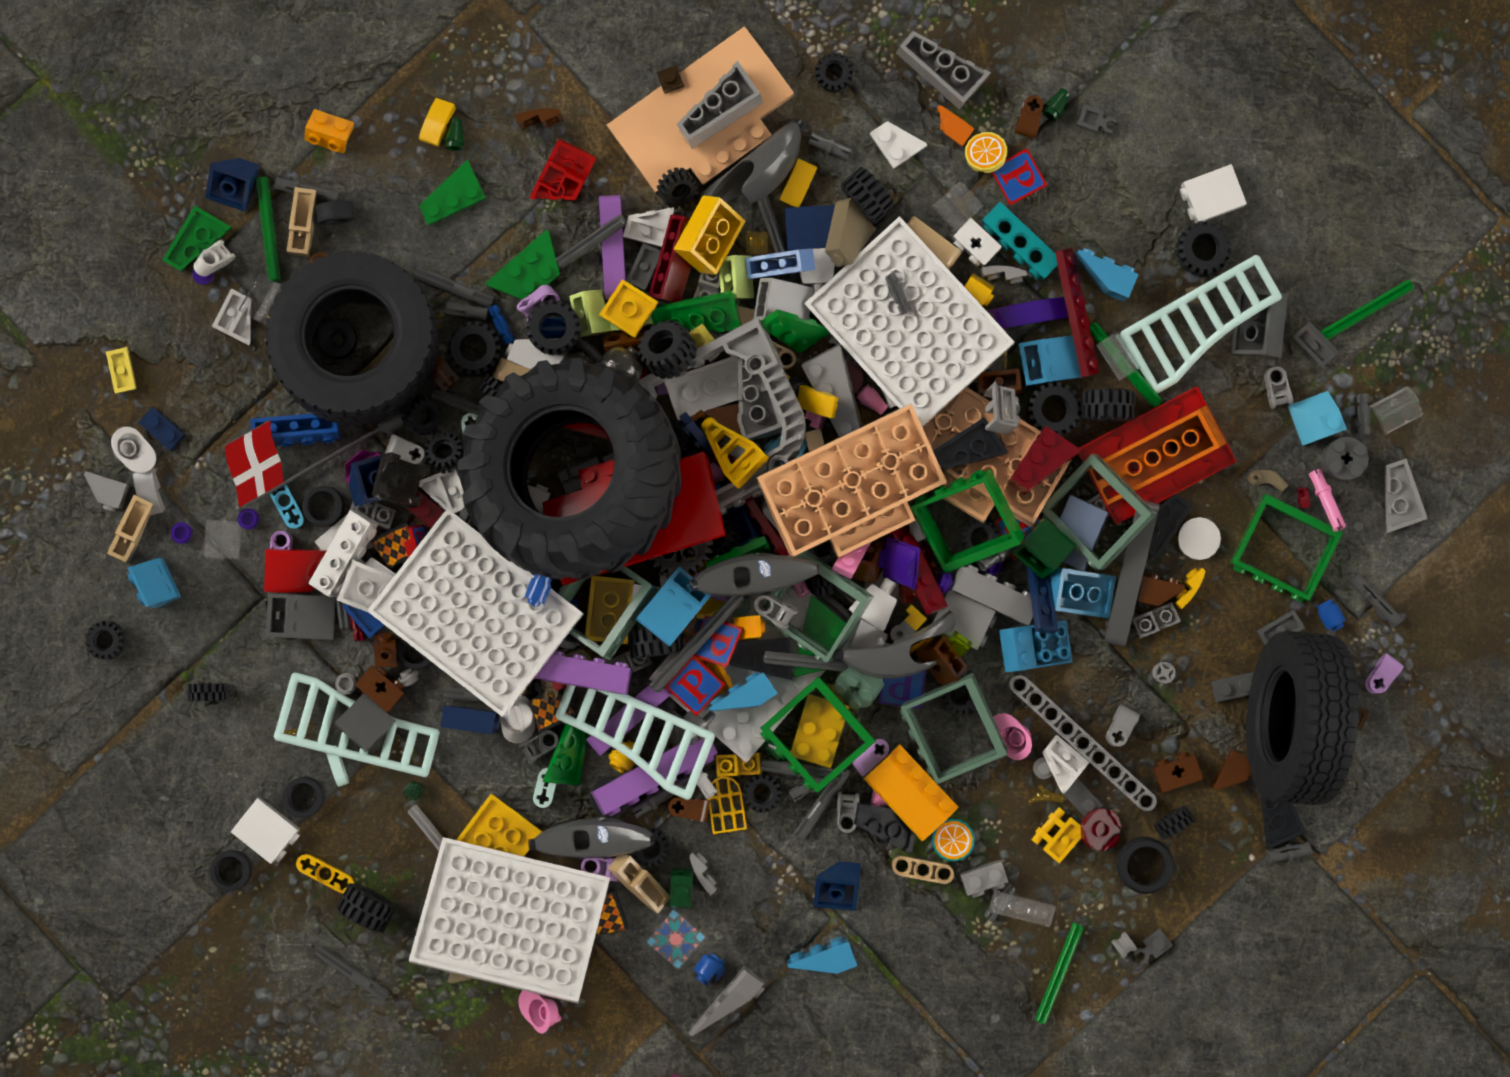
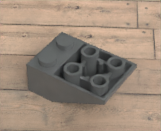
M268 593L266 636L334 640L336 597Z

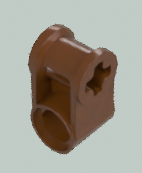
M1032 95L1023 102L1016 123L1015 134L1036 138L1043 109V101L1040 97ZM1032 101H1034L1035 106L1038 107L1035 108L1033 111H1031V107L1027 105L1030 104Z
M675 796L669 800L668 810L676 817L707 822L710 800L693 797L686 800ZM677 801H680V804L684 806L683 809H679V812H675V808L672 807V804H676Z

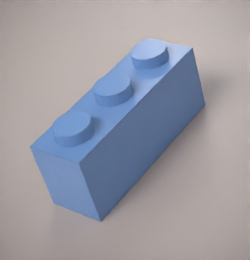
M799 249L745 258L748 279L815 270L813 249Z

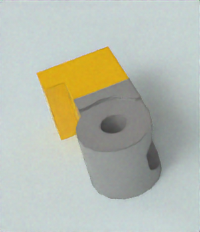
M912 604L906 609L909 615L900 625H895L890 631L891 639L894 642L913 634L927 620Z

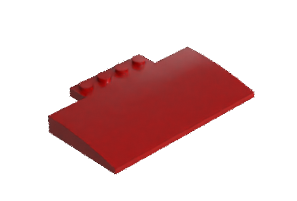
M704 452L681 459L679 462L681 491L679 496L674 498L670 523L666 529L658 530L649 551L642 556L634 554L623 567L726 536L709 458ZM615 459L578 470L582 490L542 502L544 514L550 517H566L578 514L591 507L601 498L609 486L614 471ZM605 570V571L600 572V574H603V573H606V572H609V571H608V570ZM564 577L560 579L563 586L577 582L576 578Z

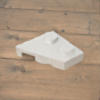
M888 121L870 132V136L893 169L927 147L926 142Z
M1058 735L1051 740L1042 752L1063 794L1090 763Z

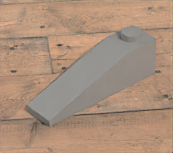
M738 358L739 413H737V421L742 436L749 440H755L782 433L778 412L761 377H756L747 372L744 365L745 360ZM761 360L755 362V371L760 369Z
M744 965L690 1029L689 1034L691 1036L697 1034L749 1002L753 997L757 999L764 991L762 987L764 981Z

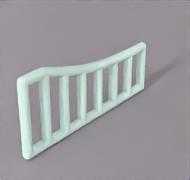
M1254 255L1122 330L1120 335L1144 378L1158 394L1176 384L1191 366L1225 334L1258 312L1281 300L1282 295L1260 256ZM1254 265L1271 293V296L1262 301L1258 299L1243 272ZM1235 276L1252 304V307L1242 313L1224 283ZM1215 287L1218 288L1234 316L1225 325H1223L1206 295V292ZM1196 298H1199L1217 330L1208 339H1206L1187 303ZM1178 308L1200 344L1192 355L1189 353L1168 316L1169 313ZM1159 319L1163 322L1185 361L1177 371L1174 370L1149 326ZM1141 329L1169 377L1160 383H1157L1131 337V335Z
M293 673L291 675L274 733L276 741L421 777L429 775L440 734L438 729L391 716L396 723L386 733L380 757L368 755V751L365 753L361 748L359 752L346 749L349 737L343 732L338 747L325 744L337 701L349 708L355 701L316 677L300 673ZM300 682L311 686L297 735L292 736L284 734L297 684ZM318 689H320L330 697L316 742L304 738ZM397 727L409 730L401 762L388 759ZM417 733L430 736L422 768L409 765Z
M566 686L555 715L556 719L612 746L636 763L666 791L686 800L691 799L715 739L713 732L629 695L594 689L587 690L578 716L574 718L565 713L576 686ZM598 691L608 695L595 728L585 723V719L595 693ZM617 699L626 703L627 706L616 735L613 738L603 731ZM637 708L646 712V716L634 747L631 750L622 743L633 712ZM658 717L666 721L649 764L639 755L653 719ZM676 725L685 729V733L667 779H665L656 770L673 726ZM696 734L705 738L686 789H682L674 785L692 736Z

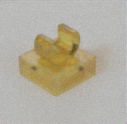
M747 231L746 254H767L768 232Z

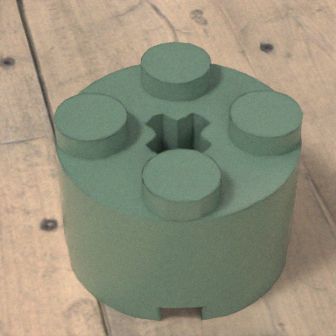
M848 666L836 679L834 691L848 703L850 708L859 710L860 708L870 706L874 702L885 683H883V679L863 675Z

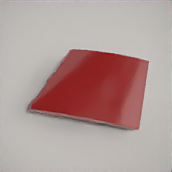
M558 138L529 198L576 200L597 157Z
M265 549L264 592H312L314 587L309 584V581L327 550Z

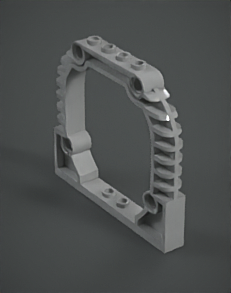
M758 318L698 348L695 351L697 355L693 359L692 366L689 365L687 367L688 369L692 367L698 368L705 364V360L724 350L731 356L744 359L747 372L756 377H761L778 412L782 426L779 447L766 454L769 459L740 489L733 483H730L716 491L721 516L726 514L727 509L733 506L736 508L744 505L746 499L752 496L756 498L763 495L756 477L777 468L780 462L784 461L787 463L796 459L805 440L806 423L804 413L783 370L784 366L772 340ZM761 360L760 369L755 371V362ZM683 371V372H681V375H680V376H678V377L673 376V377L679 378V377L685 375L686 372ZM651 373L637 382L656 399L657 393L654 387L669 379L667 377L660 379L659 376L656 377Z

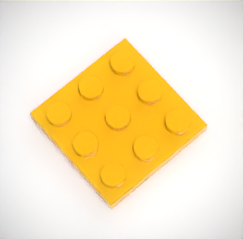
M491 793L457 838V841L524 857L529 851L528 839H534L543 831Z

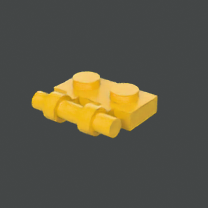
M1060 807L1054 813H1050L1049 819L1041 828L1038 827L1035 831L1036 834L1031 839L1037 845L1042 839L1047 841L1048 843L1044 846L1043 850L1058 863L1065 858L1082 838L1081 825L1073 818L1069 817L1065 823L1060 819L1065 814ZM1056 824L1060 829L1051 837L1047 833Z

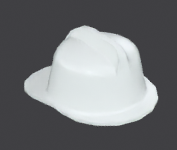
M122 427L115 431L111 439V446L116 458L133 472L145 473L150 471L156 462V454L150 444L134 428Z
M520 695L504 717L500 716L503 735L509 742L523 743L533 735L535 730L534 714L530 701L523 695Z

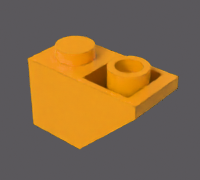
M760 615L733 618V625L743 628L739 640H757L761 638V634L765 633V620H761Z

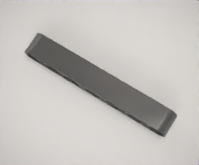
M1145 501L1158 514L1160 504ZM1135 510V514H1134V518H1133L1132 525H1133V524L1138 520V518L1141 516L1136 510ZM1157 515L1126 547L1104 639L1105 643L1122 647L1126 646Z

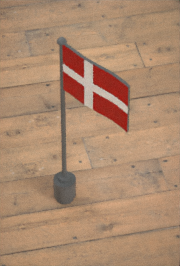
M400 411L397 414L393 413L387 419H379L380 422L376 423L378 428L286 480L283 479L281 460L272 438L270 420L225 444L226 461L236 486L238 498L236 511L241 513V510L379 431L382 434L387 433L388 436L405 427L403 425L405 421H402L401 418L404 414Z

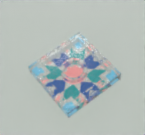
M673 909L648 938L646 943L679 970L706 936Z

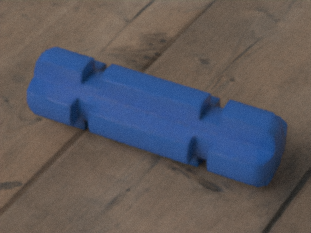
M491 306L488 308V312L493 317L492 320L499 335H502L503 343L505 345L513 343L515 339L512 333L509 332L510 329L504 316L500 314L499 306Z

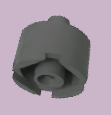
M1342 437L1330 442L1324 448L1321 456L1323 469L1331 478L1338 481H1347L1361 476L1367 468L1369 460L1366 446L1352 437ZM1346 454V458H1349V462H1346L1344 464V460H1341V456H1344Z

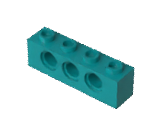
M1001 202L982 220L981 223L984 225L982 228L990 236H996L999 239L997 243L1004 250L1007 251L1009 249L1014 253L1013 258L1020 265L1025 264L1030 269L1028 272L1036 280L1040 278L1043 281L1058 265L1056 254ZM1001 223L1008 224L1010 232L1006 234L1000 232L999 225ZM1016 238H1023L1026 243L1025 247H1016L1014 240ZM1033 252L1039 253L1041 261L1038 263L1032 262L1030 254Z

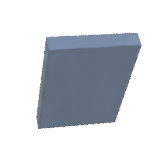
M1070 495L1060 519L1094 551L1110 512L1074 495ZM1073 549L1063 562L1081 571H1085L1088 565V558L1083 553L1079 554Z

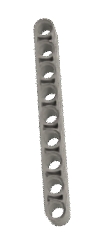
M1021 675L1011 678L1009 681L1010 690L1082 757L1090 762L1094 768L1131 802L1144 811H1150L1155 808L1157 800L1154 794L1028 678ZM1017 679H1022L1025 682V687L1021 691H1017L1014 688V682ZM1037 693L1041 701L1038 705L1034 706L1030 703L1029 699L1032 694ZM1049 708L1056 710V717L1053 720L1046 718L1045 713ZM1066 722L1072 725V731L1069 734H1063L1061 726ZM1080 737H1085L1088 740V745L1084 749H1080L1077 746V741ZM1098 751L1102 752L1104 756L1101 763L1093 761V755ZM1112 766H1117L1120 771L1119 775L1115 778L1109 775V769ZM1131 780L1135 783V789L1132 792H1127L1125 784ZM1144 795H1149L1151 798V803L1147 807H1143L1140 802Z

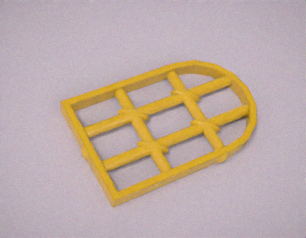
M730 777L716 778L711 783H715L717 795L707 799L718 800L719 813L712 814L711 802L709 803L713 834L747 829L742 799L743 793L739 784ZM718 780H727V794H721ZM730 780L737 785L739 792L731 790ZM740 795L742 810L734 809L732 796ZM728 797L730 800L731 811L729 812L722 810L721 798ZM735 814H743L744 827L737 828ZM730 815L732 817L734 829L725 830L724 816ZM713 817H719L721 820V831H715Z

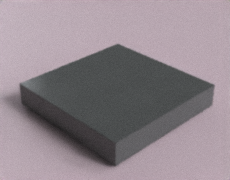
M363 693L335 722V726L366 753L396 721Z

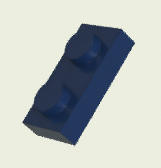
M151 407L138 422L170 451L185 436L183 432L154 407Z
M684 412L679 416L684 423L681 427L688 436L693 434L695 438L692 441L699 450L703 448L710 454L713 450L708 439L687 412Z

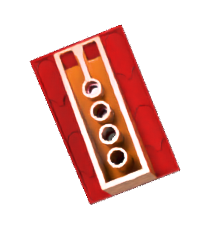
M1198 386L1079 447L1081 449L1079 456L1082 462L1091 454H1098L1143 500L1153 503H1159L1237 462ZM1174 442L1177 444L1178 449L1173 446ZM1091 467L1088 473L1106 508L1110 512L1115 525L1134 516L1135 509Z

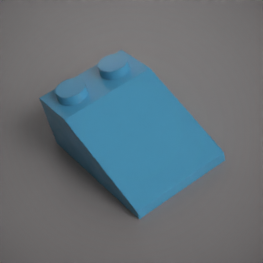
M1058 567L1050 574L1055 611L1103 618L1110 617L1116 576Z

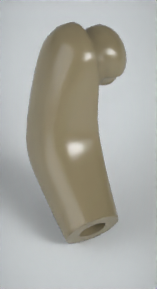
M1254 470L1248 474V481L1253 485L1268 483L1280 492L1288 486L1280 475L1272 470Z

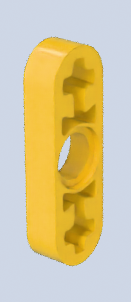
M304 854L297 859L296 866L301 873L339 893L344 894L347 887L344 889L340 888L341 883L337 881L334 882V885L331 884V881L336 876V872L339 874L338 879L344 880L347 878L348 884L355 883L351 875L311 854ZM309 858L311 865L317 866V863L320 864L316 869L315 875L312 874L313 868H303L302 860ZM326 867L331 870L330 879L324 880L320 877V870Z

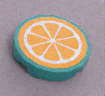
M947 819L932 834V845L935 852L947 861L965 859L974 847L975 837L972 829L967 823L959 819Z

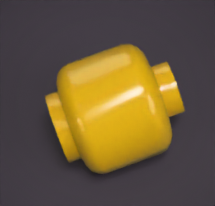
M630 740L627 743L622 741L628 748L633 749L635 743ZM615 748L608 755L610 766L620 773L624 771L629 772L636 765V763Z

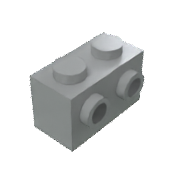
M1001 860L959 873L966 894L968 896L972 895L973 898L985 894L984 890L992 888L993 891L1005 887L1004 883L1008 882Z

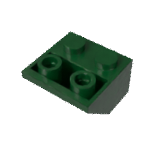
M1044 517L1023 532L1024 538L1021 544L1013 547L1011 553L1043 579L1058 568L1075 548L1076 543Z

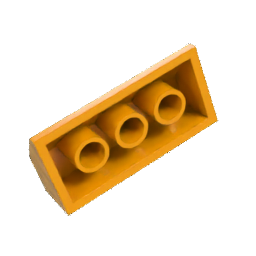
M898 745L889 752L863 778L921 841H924L958 809V806L901 745Z

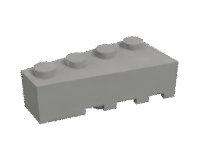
M915 31L905 39L896 52L897 55L958 109L968 101L991 73L986 69L983 70L975 66L969 60L966 61L955 55L956 53L943 49L937 43Z
M738 61L727 74H724L719 79L718 84L712 90H709L704 95V98L698 104H695L677 123L680 133L691 149L763 104L761 94Z
M841 344L818 354L801 365L815 390L828 392L838 397L835 418L829 419L839 437L863 427L844 349Z
M969 564L966 567L962 566L949 571L952 574V579H954L951 590L1029 626L1033 617L1030 593L1024 590L1022 593L1015 591L1016 586L1004 582L1002 585L996 582L997 577L986 573L983 576L978 573V568Z

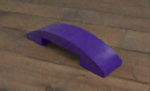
M1064 297L986 310L1003 330L1005 328L1068 318Z

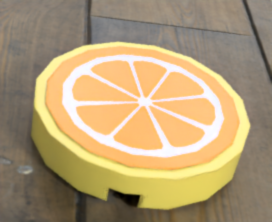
M982 132L975 135L968 141L965 147L967 163L977 172L991 173L998 170L1004 165L1008 154L1004 139L992 132Z

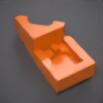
M939 105L937 110L940 114V130H943L944 134L959 146H963L974 128L945 107Z

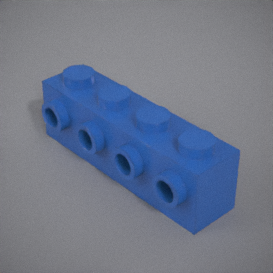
M313 414L251 419V430L270 420L274 444L281 447H290L296 443L312 445L314 442L319 441L334 443L335 440H341V430L338 422L326 421L325 418L321 419Z

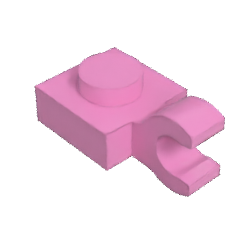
M807 411L805 419L812 421L810 426L816 429L823 428L827 417Z

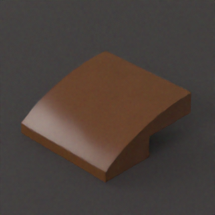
M552 108L535 109L515 115L521 130L539 122L546 129L563 121L560 110Z

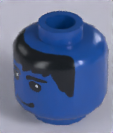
M713 953L710 955L704 954L694 967L695 973L698 974L696 979L705 986L708 982L716 985L726 972L725 962Z

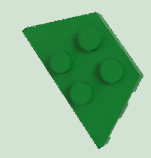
M546 229L485 284L490 288L520 300L528 297L540 286L550 285L560 276V271L549 231Z
M811 596L803 632L831 650L846 623L817 598ZM801 647L798 648L797 654L815 656V653L810 650L806 651ZM794 667L792 676L799 677L824 670Z

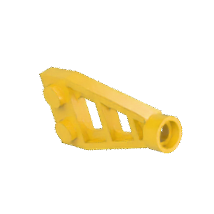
M710 417L703 421L701 430L706 434L723 473L740 489L769 457L754 442L719 424L714 418ZM727 435L731 440L721 449L718 442ZM737 446L745 449V452L731 464L728 455Z

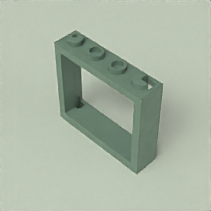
M1091 454L1053 494L1041 511L1044 514L1043 518L1045 517L1076 543L1074 550L1079 554L1083 553L1088 558L1087 563L1092 568H1098L1099 570L1106 569L1157 515L1098 454ZM1091 467L1141 515L1101 559L1052 511V508Z
M806 550L795 557L817 563L819 574L860 602L831 650L790 622L788 623V629L785 630L775 625L763 615H759L764 618L763 620L769 626L779 628L783 636L798 641L797 645L815 653L816 659H820L823 662H832L835 660L836 651L843 648L874 596L847 577L833 571L831 566ZM789 587L774 590L771 594L782 599ZM769 600L763 606L765 609H770L771 607Z
M622 567L620 571L642 586L602 645L599 646L574 627L569 632V634L609 661L637 622L636 618L659 590L627 567ZM585 580L564 586L561 585L558 590L559 595L570 603Z
M973 673L960 678L958 681L945 684L902 703V710H900L904 722H908L910 726L908 730L913 742L917 741L919 749H917L921 760H925L928 768H926L927 774L937 784L1001 758L1008 753L1007 746ZM966 685L995 749L941 771L912 707Z

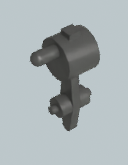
M669 698L656 707L706 730H709L708 725L715 718L714 712H708L702 718L699 715L696 716L691 711L682 717L673 711L676 708V702ZM654 717L653 719L654 722L658 721L662 723L664 721L658 717ZM675 725L674 729L677 737L682 741L685 729ZM693 734L690 745H694L698 740L702 741L704 738Z

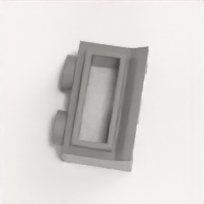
M994 382L983 392V396L993 398L987 404L985 411L994 414V419L985 426V430L1009 435L1018 427L1020 417L1016 415L1019 399L1015 396V389L998 386Z

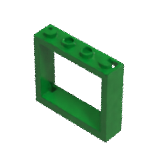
M990 469L984 472L978 470L966 479L963 477L958 478L946 487L941 485L931 493H924L916 497L910 506L945 573L1018 546L1024 538V534ZM984 483L1009 533L951 555L926 505Z
M1264 494L1229 564L1234 566L1233 570L1243 575L1247 572L1253 575L1252 579L1261 584H1264L1265 581L1272 584L1271 588L1283 594L1286 591L1292 594L1290 598L1302 603L1303 600L1310 601L1343 532L1340 530L1334 532L1332 526ZM1266 506L1330 537L1303 592L1239 561Z
M819 676L760 727L762 730L760 735L767 743L772 741L777 747L774 751L782 760L786 757L791 763L789 768L796 776L801 774L805 779L803 784L810 792L815 790L817 793L876 742ZM815 688L824 695L864 741L858 749L819 783L815 781L770 729Z

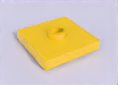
M622 279L599 316L636 339L656 308L658 301Z

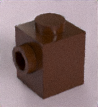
M385 632L375 635V667H397L396 634Z

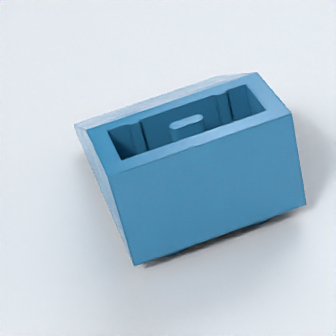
M1083 248V251L1078 250L1075 253L1078 264L1105 295L1122 302L1129 298L1139 275L1134 272V268L1127 265L1122 267L1115 265V261L1108 257H1103L1102 259L1094 256L1095 252Z
M1073 335L1029 341L1017 345L1024 387L1082 378Z
M163 558L128 567L130 572L127 574L128 579L132 585H136L139 592L136 595L141 605L159 608L181 597Z
M680 566L636 618V620L669 647L711 596L697 590L690 591L688 580H693L694 578Z
M1057 621L1058 631L1054 634L1036 632L1035 625L999 630L1005 672L1073 662L1067 621Z
M756 671L745 679L746 684L740 686L738 683L727 691L729 695L725 698H722L720 695L709 703L711 707L708 708V711L758 707L778 693L764 672L758 674Z
M842 936L831 939V944L822 946V944L810 947V952L802 954V951L791 954L790 959L787 960L788 968L835 974L857 966L848 939H843Z

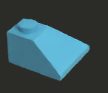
M1328 391L1287 406L1302 446L1346 430L1340 410Z

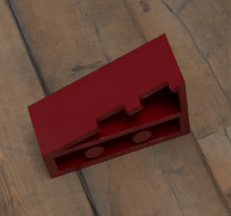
M1045 426L1007 484L1025 495L1071 459L1075 458L1081 449Z

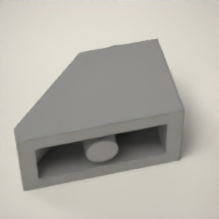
M85 471L84 476L97 502L104 504L103 508L115 512L116 508L123 509L130 485Z

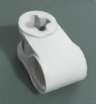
M219 240L200 254L194 263V270L201 276H208L216 270L227 266L236 256L234 253L231 254L223 245V240Z

